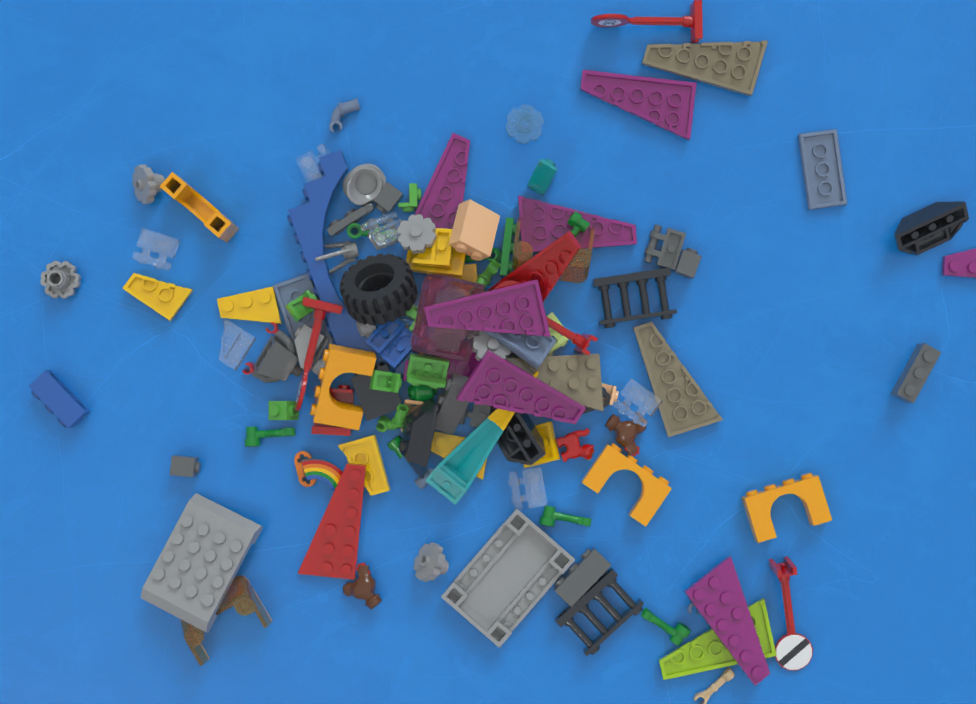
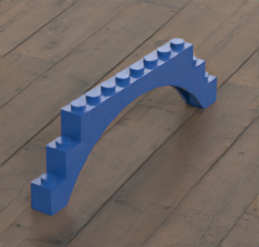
M338 150L319 157L320 163L317 165L321 175L325 174V176L304 183L303 195L310 202L289 209L290 215H287L290 226L295 228L294 238L296 243L302 247L303 251L300 254L303 262L308 264V277L310 281H314L316 286L313 288L317 299L320 298L321 301L343 306L341 314L326 312L328 320L326 327L329 334H333L335 339L333 344L355 349L362 348L363 350L374 352L365 343L367 340L366 336L359 334L356 325L358 321L349 315L344 302L340 298L331 279L327 260H315L316 257L326 254L325 230L328 212L336 190L349 171L343 152ZM375 352V355H376V362H375V363L384 361V360ZM410 354L396 370L390 366L392 373H399L401 375L404 373L405 361L409 360Z

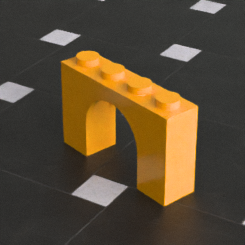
M172 172L159 186L174 200L178 201L204 223V226L221 240L228 242L240 229L175 173Z
M329 344L328 350L324 349L322 361H325L324 368L320 367L318 379L321 380L320 385L315 387L314 397L317 398L315 404L312 403L310 415L313 416V422L359 430L363 416L362 407L337 401L331 396L329 387L332 381L343 373L372 376L376 362L375 352Z
M612 443L611 446L606 444L581 482L598 494L614 472L623 469L635 472L641 480L642 492L628 515L646 527L672 488L668 486L670 482L661 476L659 478L653 476L654 471L644 465L642 468L637 465L638 460L631 455L626 457L621 454L622 449Z
M806 473L801 475V479L795 481L793 478L782 481V485H767L762 491L757 492V489L746 492V496L741 497L756 542L760 543L777 537L770 511L773 502L784 494H794L801 499L810 525L815 526L832 521L818 475Z

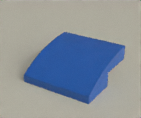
M397 318L396 321H389L384 325H379L365 341L374 352L395 370L421 342Z

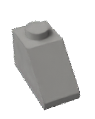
M306 324L303 327L300 326L294 335L296 336L295 345L302 369H304V361L312 328ZM319 333L314 356L326 339V336Z

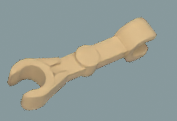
M727 668L720 678L711 683L710 687L696 693L693 697L694 701L702 697L703 701L700 704H706L711 694L735 676L734 672Z

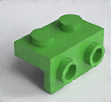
M410 353L406 371L407 382L415 386L422 384L429 385V387L434 389L445 388L449 359Z

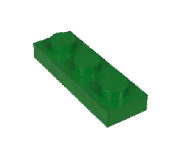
M506 218L501 257L502 266L500 267L499 274L501 277H506L508 273H512L513 262L509 260L510 254H514L515 249L512 235H516L517 224L514 223V218Z

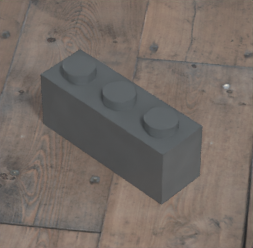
M925 343L917 344L890 394L906 403H914L942 352Z
M453 372L451 378H447L444 392L439 394L437 399L439 408L435 426L436 430L451 435L454 434L469 404V401H458L456 397L469 377Z
M594 547L591 550L589 548L586 549L581 555L582 559L578 564L574 562L567 570L569 573L565 577L561 576L554 583L556 586L554 591L571 607L611 566L610 562Z

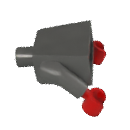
M270 322L274 325L275 329L270 331L269 328H266V331L275 334V337L271 335L255 364L252 362L245 363V365L250 367V371L243 369L242 372L246 375L252 373L253 377L264 383L278 382L280 380L286 381L290 373L299 377L303 369L300 365L296 364L299 358L296 354L297 350L294 343L282 330H279L277 323Z

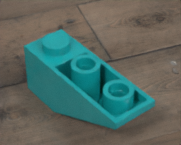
M547 158L545 160L540 159L527 187L544 196L556 176L558 169L555 167L556 164Z

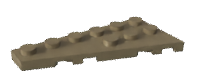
M768 41L683 43L677 45L650 44L646 47L641 65L751 97Z
M649 322L633 327L667 437L722 421V417L703 394L698 384L679 361L655 325Z
M589 354V356H546L538 369L522 358H506L507 361L531 375L539 371L538 379L585 407L601 412L604 411L599 354Z

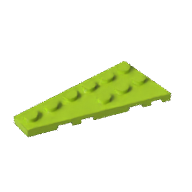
M762 598L748 606L764 656L769 658L777 655L765 599ZM712 629L659 659L663 680L737 665L735 659Z

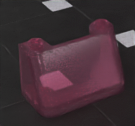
M428 274L422 286L411 340L412 349L422 353L469 362L472 347L469 342L465 341L467 330L428 327L423 307L484 292V284L445 275Z

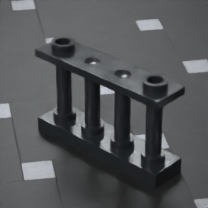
M670 267L593 279V288L598 287V291H601L605 320L599 321V326L604 325V328L616 327L615 323L661 316V320L672 318V314H676L677 310H669L665 285L666 277L671 275ZM655 279V282L658 284L662 312L650 313L646 288L647 280ZM636 282V285L639 286L642 315L631 316L627 290L628 283ZM610 285H617V288L620 289L624 315L622 318H612L608 292Z
M612 567L572 607L568 606L555 618L556 623L560 627L563 625L569 626L587 646L583 650L586 656L595 654L600 649L599 645L632 615L636 616L643 609L644 603L642 600L638 599L634 602L616 582L618 574ZM606 586L611 587L629 606V609L622 615L602 595L603 592L601 590ZM590 600H597L615 620L608 628L588 608L589 605L587 603ZM577 612L583 613L601 633L594 641L574 622L573 616Z

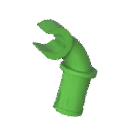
M492 259L486 270L477 276L476 282L469 290L470 294L473 295L476 290L475 294L482 293L486 286L491 284L492 276L498 272L497 270L502 265Z
M399 404L395 417L390 420L387 416H381L377 421L376 429L380 432H385L386 430L402 428L404 422H406L409 407L405 404Z

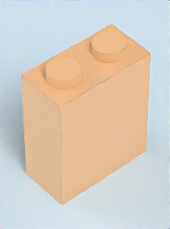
M471 199L460 203L449 245L454 247L456 251L471 256L476 261L490 257L500 215Z

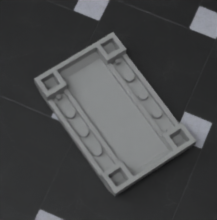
M196 493L188 501L142 588L140 598L209 633L218 616L216 612L249 548L258 539L263 526Z
M516 508L447 587L441 598L500 648L512 634V631L561 574H564L575 558Z

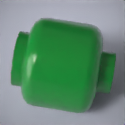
M408 385L410 400L425 402L428 399L433 400L434 395H437V389L431 388L429 385Z

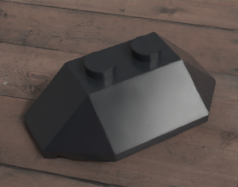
M935 202L903 217L894 233L898 250L919 255L951 240L961 229L963 223H966L969 219L966 202Z
M432 399L426 400L407 415L406 422L403 424V438L399 443L401 455L420 478H424L439 408V405Z
M490 406L491 409H490V414H489V416H490L497 408H494L493 406ZM515 412L496 443L507 461L532 465L546 454L544 440L527 413Z

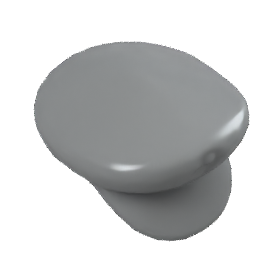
M368 163L358 165L343 180L344 194L356 205L372 203L385 186L386 177L376 165Z

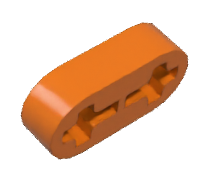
M300 451L294 458L298 479L302 486L310 487L316 483L317 479H311L309 484L303 480L305 473L298 459L301 458V454L304 457H308V459L312 458V455L307 451Z

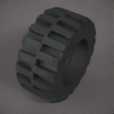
M381 253L377 254V256H367L364 260H358L355 265L352 264L349 267V271L344 273L340 282V293L349 315L354 320L365 325L367 323L375 326L376 324L384 325L386 322L396 321V318L404 316L406 311L412 308L418 294L411 267H409L405 260L398 256L394 257L392 254L383 255Z

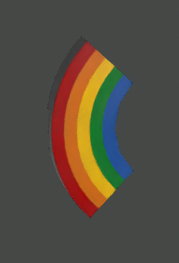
M318 458L301 460L307 480H322L328 484L331 491L336 489L343 473L338 466Z

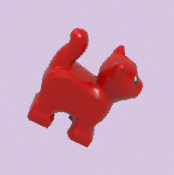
M588 428L573 431L564 437L556 438L559 448L563 445L567 448L566 451L561 453L563 462L579 457L586 460L592 459L594 445L584 444L580 446L579 437L587 436L590 433Z

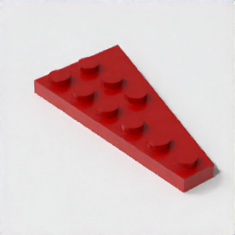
M568 231L488 290H494L498 284L504 281L513 280L523 283L537 279L544 303L581 248V245L571 231Z
M346 464L297 574L355 580L366 465Z

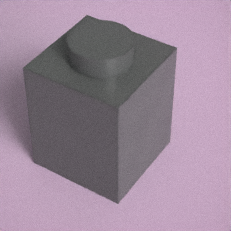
M387 182L374 199V202L377 204L375 207L383 214L386 211L391 214L404 195Z
M687 248V250H682L674 273L693 279L702 256L698 255V251Z
M173 455L171 458L170 475L196 477L201 469V462H198L199 457Z

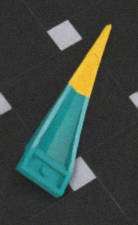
M539 371L535 372L533 376L537 378ZM496 409L438 463L425 481L456 505L472 484L515 412Z

